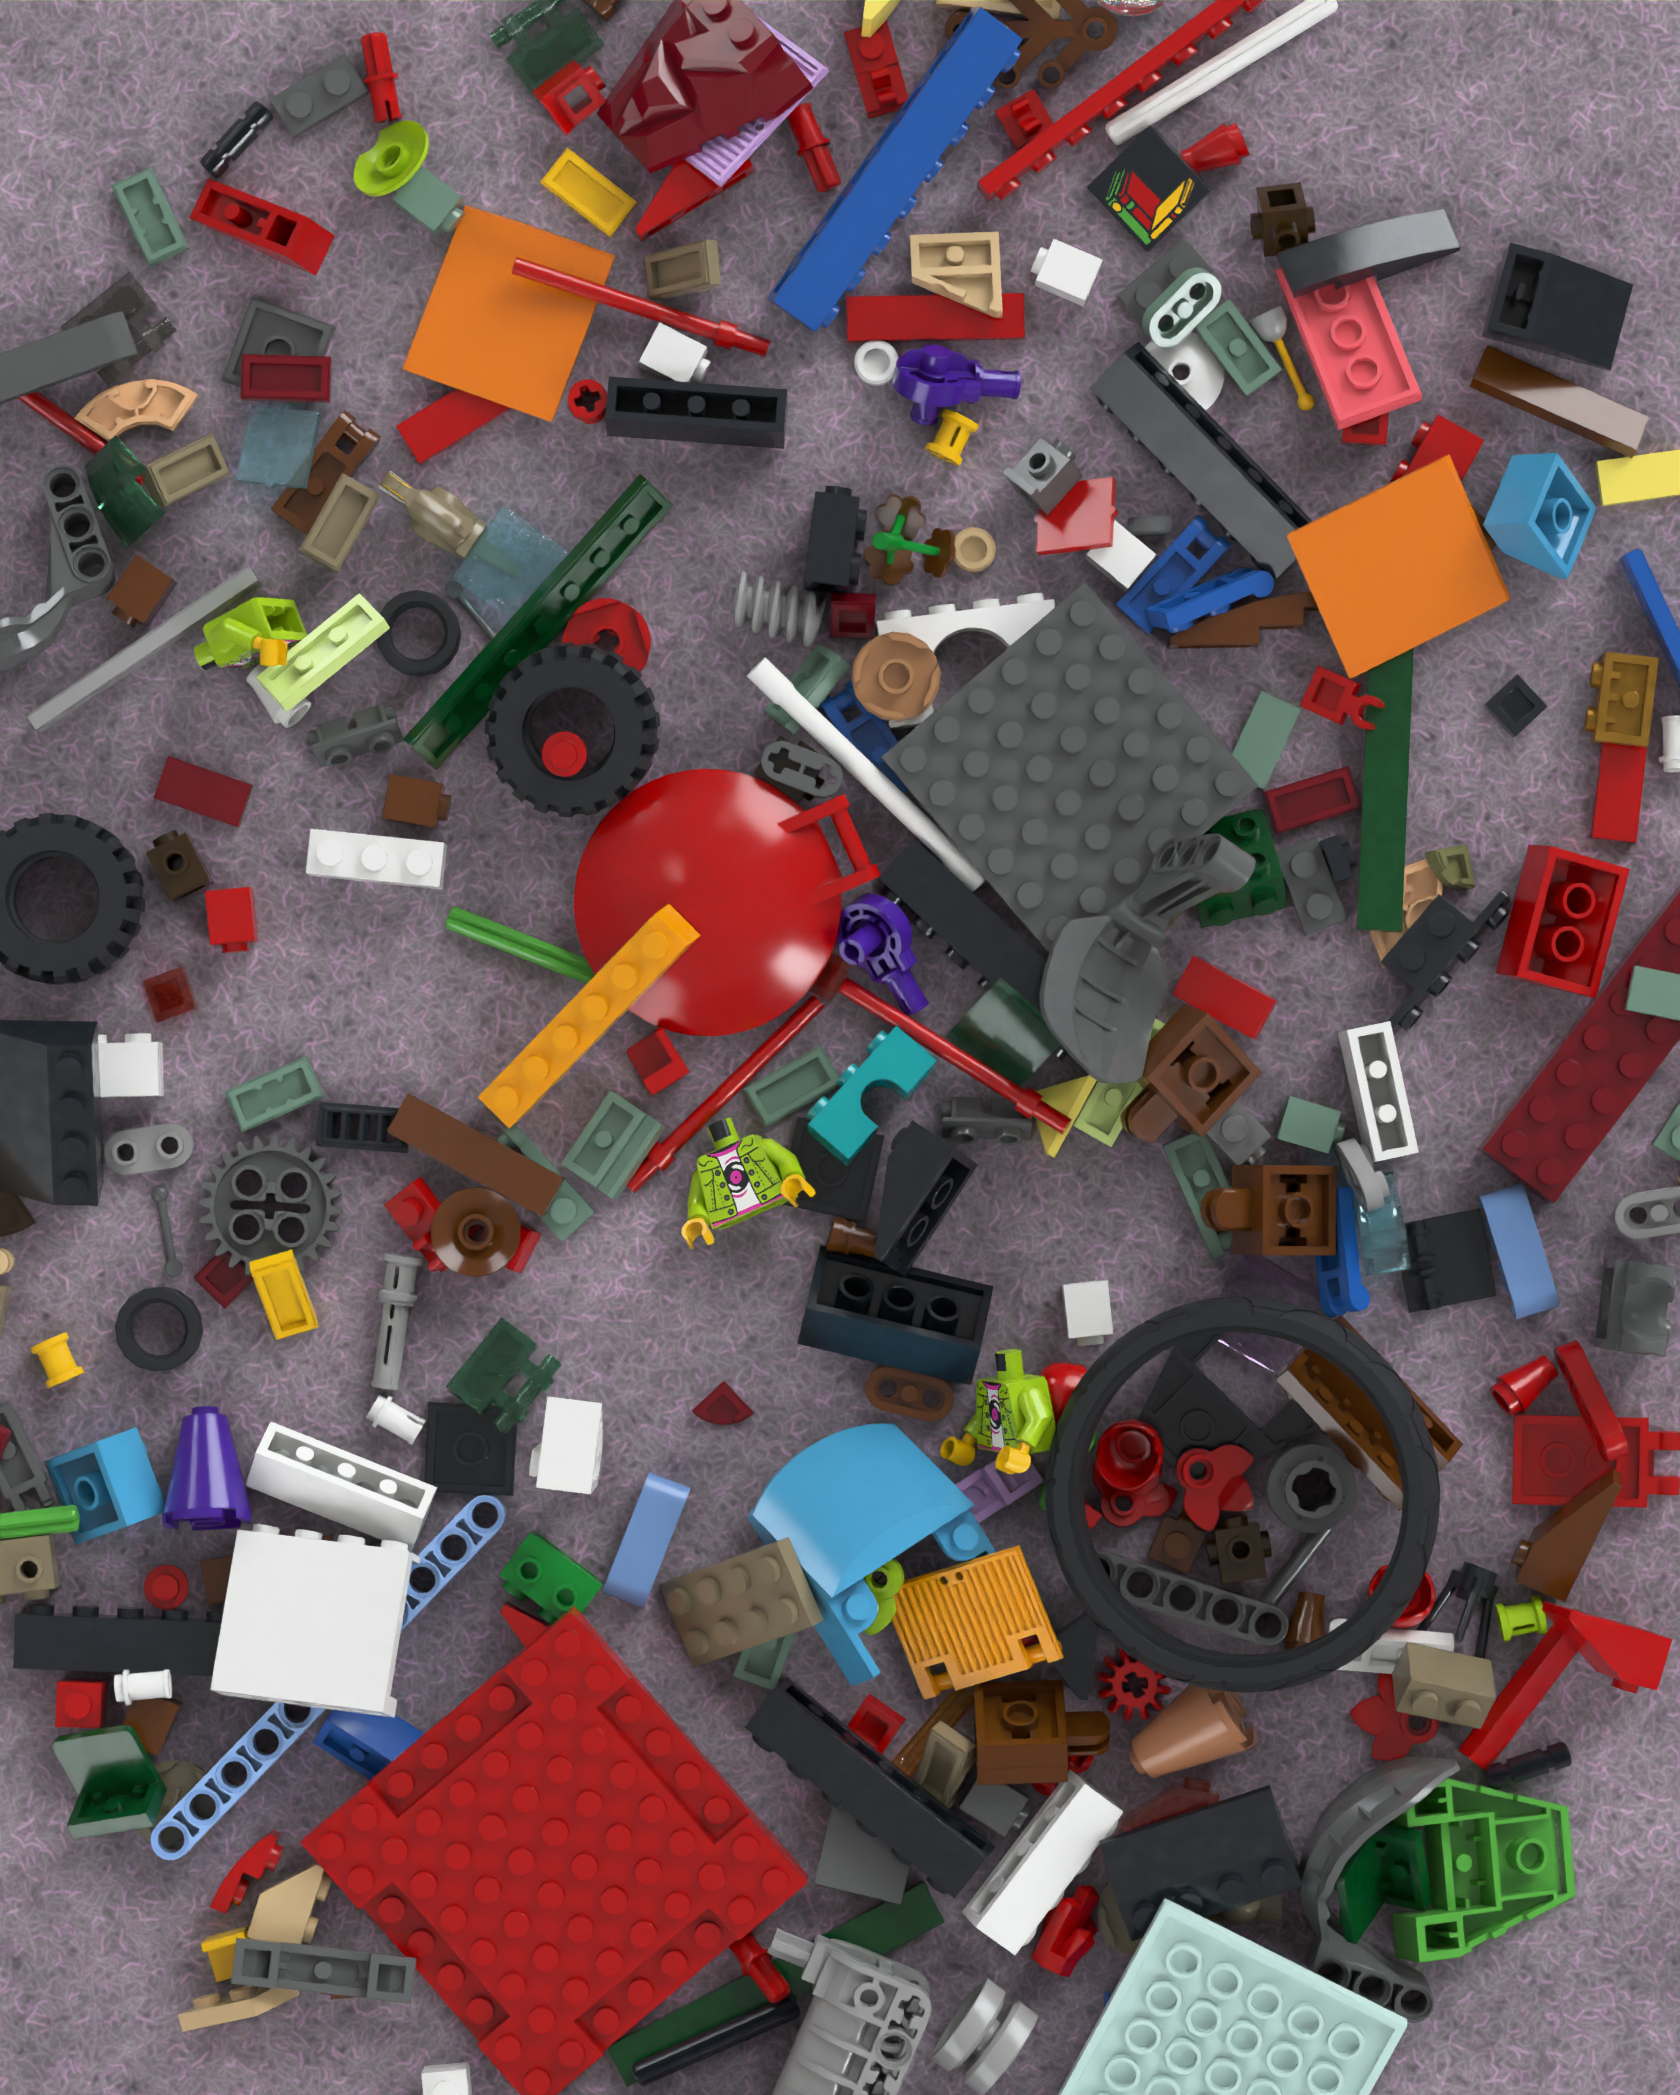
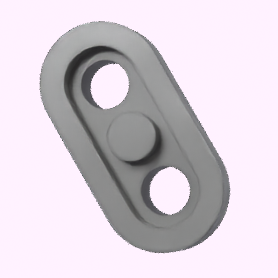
M173 1123L123 1130L113 1134L108 1139L104 1149V1156L108 1166L113 1171L123 1175L176 1168L187 1163L192 1157L194 1140L191 1133L185 1127ZM168 1137H173L178 1142V1149L174 1154H167L163 1149V1142ZM124 1144H129L134 1149V1156L129 1161H124L119 1156V1149Z
M1355 1138L1337 1143L1336 1153L1341 1170L1365 1213L1383 1208L1385 1205L1384 1197L1390 1195L1388 1184L1381 1170L1374 1172L1372 1156L1365 1143L1359 1145Z
M1680 1186L1627 1195L1618 1204L1615 1211V1222L1618 1229L1624 1235L1633 1239L1680 1233V1214L1675 1208L1676 1202L1680 1200ZM1633 1208H1643L1647 1213V1219L1644 1222L1633 1220L1631 1216Z

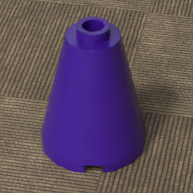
M202 1406L192 1408V1415L185 1416L182 1419L162 1514V1524L166 1528L179 1530V1521L189 1522V1525H192V1531L240 1528L241 1521L248 1525L252 1524V1511L228 1417L219 1414L217 1407Z

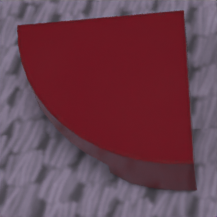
M725 1381L719 1384L691 1411L700 1419L709 1423H716L717 1425L739 1423L754 1414Z

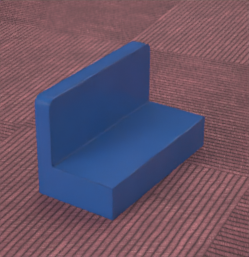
M332 1710L312 1743L368 1779H371L418 1739L423 1732L397 1715L393 1718Z

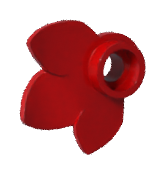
M1231 1444L1222 1445L1211 1452L1202 1448H1193L1180 1456L1176 1463L1175 1474L1179 1484L1185 1489L1183 1508L1187 1516L1197 1526L1206 1531H1212L1217 1524L1220 1510L1238 1512L1250 1510L1254 1507L1251 1488L1242 1476L1253 1463L1254 1457L1245 1449ZM1201 1462L1204 1466V1474L1200 1478L1194 1479L1190 1475V1468L1194 1463Z
M1094 1464L1092 1480L1102 1494L1100 1511L1109 1524L1119 1528H1126L1136 1524L1141 1517H1159L1170 1509L1177 1496V1491L1167 1484L1159 1483L1162 1475V1465L1154 1479L1143 1488L1122 1492L1108 1486L1096 1471ZM1119 1497H1124L1129 1500L1131 1508L1128 1511H1121L1116 1507L1115 1500Z
M1378 1673L1379 1695L1369 1697L1356 1704L1351 1709L1350 1715L1362 1730L1376 1736L1372 1745V1757L1378 1760L1391 1761L1405 1757L1414 1744H1421L1431 1740L1439 1729L1440 1720L1425 1717V1724L1422 1728H1411L1408 1722L1411 1714L1396 1711L1392 1674Z

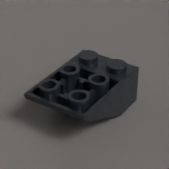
M1510 243L1503 253L1481 337L1610 371L1633 284L1555 254Z

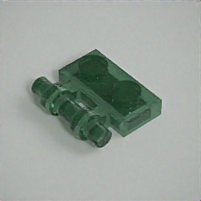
M534 0L532 4L515 16L510 13L500 20L502 25L488 34L498 49L512 39L519 47V50L506 60L532 97H534L532 94L533 90L572 60L580 64L605 46L579 8H576L565 17L562 16L557 7L566 0ZM545 16L552 26L531 41L524 30Z
M501 1317L447 1384L446 1388L447 1391L480 1416H483L493 1403L501 1408L503 1411L493 1422V1425L502 1433L507 1434L516 1422L521 1424L529 1414L527 1408L541 1391L546 1392L553 1384L554 1380L552 1377L561 1367V1363L549 1354L539 1366L531 1362L529 1357L537 1349V1343ZM519 1372L527 1378V1381L517 1394L511 1397L503 1390Z

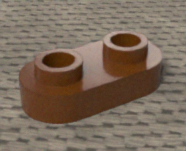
M881 1366L869 1375L866 1382V1395L872 1405L880 1410L925 1421H938L948 1415L953 1406L954 1396L952 1389L946 1381L939 1377L893 1366ZM886 1379L894 1381L897 1386L896 1392L889 1397L883 1396L879 1391L880 1383ZM928 1390H935L940 1396L939 1403L934 1407H928L923 1403V1394Z

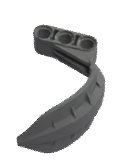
M56 465L49 469L43 477L42 487L50 509L51 528L45 603L37 604L29 615L0 619V674L16 670L46 650L62 629L72 606L104 595L114 586L116 579L115 571L82 478L78 471L71 466ZM62 485L75 487L74 492L67 497L61 498L54 495L57 488ZM78 524L90 527L88 532L81 537H73L68 534L69 530ZM90 564L104 566L103 571L97 576L88 577L82 574L83 570Z
M1220 834L1178 837L1167 840L1154 855L1151 867L1139 888L1117 903L1104 915L1072 919L1065 922L1058 930L1042 977L1039 994L1042 1016L1048 1029L1058 1042L1092 1078L1100 1083L1137 1082L1144 1073L1150 1035L1156 1014L1168 986L1158 948L1164 940L1165 929L1170 918L1217 893L1238 891L1253 874L1256 864L1255 858Z
M1402 1757L1388 1761L1364 1773L1342 1790L1321 1813L1304 1846L1299 1863L1303 1886L1298 1887L1297 1890L1306 1917L1315 1931L1306 1954L1305 1963L1307 1969L1406 2018L1407 2022L1411 2023L1424 2021L1434 2009L1435 2002L1426 1977L1416 1969L1392 1962L1362 1938H1360L1357 1944L1346 1942L1344 1928L1340 1925L1339 1918L1329 1910L1326 1900L1333 1892L1335 1882L1349 1858L1369 1837L1383 1826L1409 1810L1444 1780L1460 1771L1461 1768L1456 1759ZM1325 1963L1338 1964L1337 1969L1330 1974H1320L1318 1972L1319 1968ZM1375 1976L1380 1978L1379 1982L1373 1987L1364 1988L1359 1986L1366 1977ZM1410 1990H1419L1422 1992L1420 1996L1413 2001H1404L1401 1999L1402 1996Z

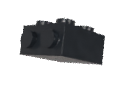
M825 486V492L815 491L803 580L804 589L848 593L849 585L858 586L862 554L853 552L855 541L864 542L867 510L859 509L860 497L852 496V489Z

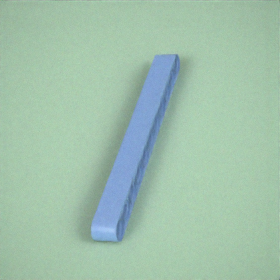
M482 1495L471 1500L418 1555L421 1558L420 1564L412 1563L401 1632L503 1527L506 1522L507 1512L505 1505L500 1499L492 1495ZM481 1502L493 1504L498 1511V1519L492 1527H481L474 1519V1510ZM451 1534L461 1536L467 1545L465 1555L459 1560L450 1559L443 1552V1542ZM418 1567H427L435 1574L436 1581L432 1590L421 1592L413 1586L412 1574ZM275 1702L156 1825L150 1839L155 1854L165 1860H175L189 1852L326 1709L310 1707V1714L307 1719L296 1721L289 1716L287 1704ZM261 1729H270L278 1736L279 1744L274 1753H264L257 1747L256 1735ZM236 1761L245 1766L247 1780L243 1785H232L226 1780L224 1771L229 1762ZM198 1794H207L215 1801L216 1810L212 1817L203 1818L194 1811L193 1802ZM173 1826L182 1831L185 1840L180 1850H170L163 1844L162 1833L166 1827Z

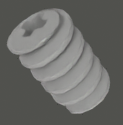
M742 571L731 613L734 614L736 628L741 629L747 619L750 618L753 633H758L764 624L768 623L769 636L771 638H775L781 629L785 628L787 642L792 643L798 634L802 633L803 646L809 648L817 638L828 595L820 606L816 605V595L813 590L809 591L803 601L799 600L798 586L795 585L792 586L786 596H783L780 581L776 580L770 590L766 591L763 576H758L753 585L748 586L747 572Z

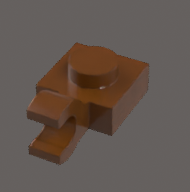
M1182 1506L1177 1519L1164 1514L1147 1556L1189 1574L1206 1532L1194 1527L1195 1523L1187 1516Z

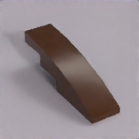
M1311 591L1255 601L1222 614L1211 616L1184 631L1170 636L1168 639V649L1257 647L1260 644L1259 630L1301 629L1304 625V611H1319Z

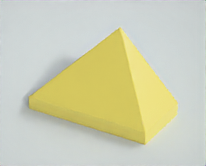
M1090 1075L1036 1091L1044 1096L1043 1101L1072 1119L1066 1131L1061 1134L1035 1118L1045 1154L1052 1158H1055L1097 1081Z

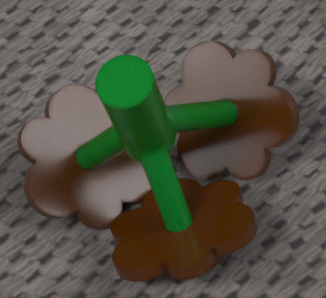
M895 494L888 496L886 503L880 504L875 510L876 520L884 524L883 532L875 533L872 538L873 545L867 547L864 551V561L869 565V576L873 579L882 578L883 582L889 586L900 584L903 580V575H908L913 571L914 564L910 560L913 551L922 553L925 559L924 571L926 573H932L937 578L944 577L956 554L954 532L948 529L935 528L931 538L927 539L924 544L909 541L917 536L918 528H922L926 523L925 515L920 512L921 503L913 496H906L903 499Z

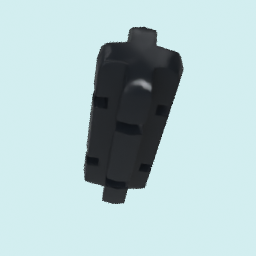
M254 102L244 112L246 117L243 120L239 118L215 143L217 148L215 150L210 149L201 158L200 163L211 176L215 178L220 177L229 168L227 163L230 160L235 161L258 137L256 132L259 129L263 131L271 123L273 115L262 103Z
M1558 1742L1547 1746L1546 1751L1537 1749L1507 1759V1763L1503 1765L1500 1762L1494 1763L1484 1770V1775L1488 1786L1497 1790L1509 1786L1508 1782L1514 1781L1516 1784L1549 1773L1550 1768L1558 1770L1570 1766L1572 1759L1567 1745L1564 1742Z

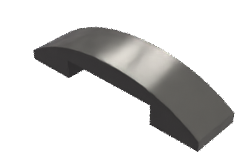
M236 1938L231 1984L274 1989L282 1988L411 2004L416 1958L333 1947Z

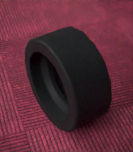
M421 590L403 592L388 601L380 612V615L386 620L390 629L376 639L378 649L389 665L401 673L418 677L436 674L448 666L458 652L461 639L459 620L449 604L436 594ZM416 607L426 608L437 614L443 623L445 632L443 644L439 650L429 658L420 660L407 658L401 654L394 645L392 637L393 625L399 615L408 609Z
M162 1286L143 1289L129 1297L119 1310L115 1331L117 1344L124 1356L137 1367L156 1372L171 1370L187 1362L199 1348L203 1326L201 1314L193 1300L180 1290ZM162 1302L172 1305L180 1312L185 1322L186 1331L182 1343L176 1350L169 1354L157 1356L147 1353L139 1347L134 1338L133 1324L135 1317L142 1308L151 1303Z

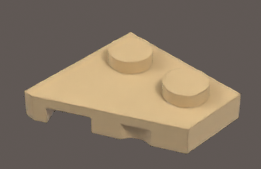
M999 231L910 235L911 279L913 284L994 318H1002Z
M244 1986L230 1991V1996L221 1999L218 1992L192 2000L194 2007L178 2014L182 2032L255 2017L299 1996L300 1993L299 1990L265 1987L256 1989V1986Z

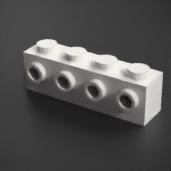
M270 1422L255 1453L246 1486L375 1538L408 1544L407 1550L411 1552L423 1528L437 1489L435 1486L273 1422Z
M1069 1770L1068 1782H1060L962 1913L977 1929L1016 1955L1022 1946L1027 1945L1033 1939L1038 1924L1048 1911L1058 1906L1064 1896V1890L1073 1878L1087 1868L1092 1853L1100 1844L1099 1841L1109 1837L1115 1831L1118 1819L1123 1814V1811L1109 1797L1072 1770Z

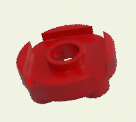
M599 598L583 604L574 612L571 619L567 622L562 643L574 642V645L594 644L600 641L599 633L608 631L610 637L618 636L620 644L614 646V652L624 657L622 661L630 668L634 666L639 672L644 669L651 651V635L645 619L638 611L619 600Z

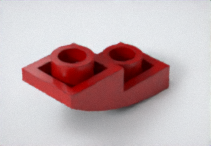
M1194 955L1172 995L1191 1006L1207 1012L1216 1020L1255 1040L1277 1002L1274 998L1243 980L1234 978L1204 959Z
M272 1830L248 1849L223 1880L212 1900L210 1908L226 1914L230 1910L232 1903L240 1906L250 1884V1881L243 1879L245 1873L260 1879L266 1869L274 1872L284 1849L283 1846L277 1844L281 1833Z

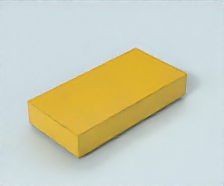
M568 147L540 181L542 186L609 238L612 237L637 205V201Z
M293 1250L249 1262L252 1277L276 1340L319 1328L316 1313Z

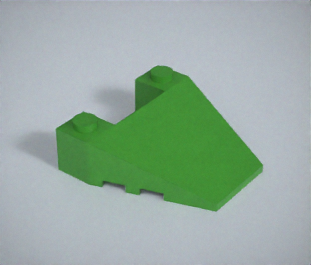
M1447 1778L1424 1799L1388 1823L1403 1827L1425 1825L1432 1907L1427 1908L1425 1911L1409 1910L1392 1913L1396 1958L1422 1963L1461 1957L1471 1952L1472 1947L1487 1939H1495L1506 1933V1929L1521 1921L1531 1920L1576 1896L1568 1806ZM1554 1810L1557 1811L1564 1893H1561Z

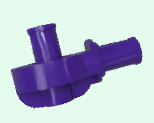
M926 345L923 349L910 350L897 359L892 385L900 395L914 401L910 411L912 421L921 425H935L938 422L939 407L954 406L962 401L974 404V402H978L980 396L1017 399L1021 389V375L1017 370L982 369L977 360L968 361L961 353L950 351L940 345Z
M869 893L857 897L841 911L837 936L840 955L847 963L866 969L873 982L887 984L901 1011L908 1016L910 1014L913 1015L925 1008L929 1001L919 988L910 970L913 967L912 965L917 962L910 948L912 944L910 923L904 912L886 897ZM860 919H862L861 927L859 929L855 928L853 930V928L860 923Z

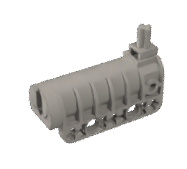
M777 1928L771 1938L767 1953L802 1967L801 1979L812 1983V1994L814 1997L772 2095H869L868 2089L865 2087L866 2083L873 2084L872 2094L897 2095L931 2016L930 1986L925 1975L916 1969L847 1941L834 1938L830 1940L817 1934L812 1943ZM911 1979H912V1980H916V1981H917V1985L911 1983V1982H910ZM902 2000L909 2001L907 2012L913 2013L911 2018L904 2014V2007L900 2005ZM891 2020H895L899 2025L900 2023L903 2024L905 2029L898 2026H889ZM889 2036H899L902 2038L901 2041L893 2044L884 2041ZM881 2050L889 2053H897V2056L895 2059H892L887 2054L886 2056H884ZM876 2061L882 2066V2071L886 2074L885 2078H877L879 2067H873Z

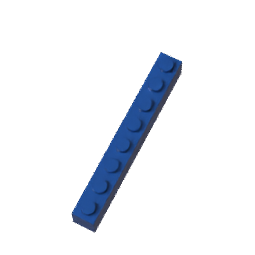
M972 7L767 296V300L811 331L816 332L820 326L825 329L831 324L840 310L836 303L845 290L852 292L858 286L866 273L862 266L871 253L877 256L885 248L892 236L888 229L897 217L904 219L918 199L913 195L923 180L929 183L942 167L943 161L939 159L941 154L949 144L954 147L965 135L969 128V124L965 121L975 107L978 110L982 109L995 91L991 84L999 72L1007 73L1018 60L1021 51L1017 47L1023 40L1020 36L983 8Z

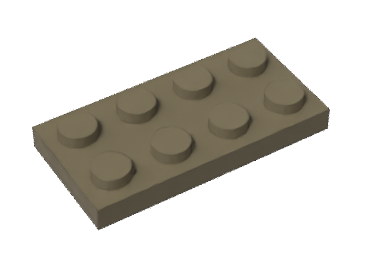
M789 1537L675 1577L659 1585L693 1667L804 1630L824 1621Z

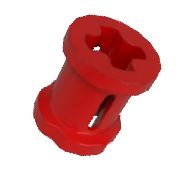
M591 379L580 380L575 383L569 390L567 397L568 406L573 416L585 424H595L603 420L607 404V393L604 387ZM589 391L593 398H601L594 402L595 410L592 412H587L584 406L577 407V404L583 401L582 394Z

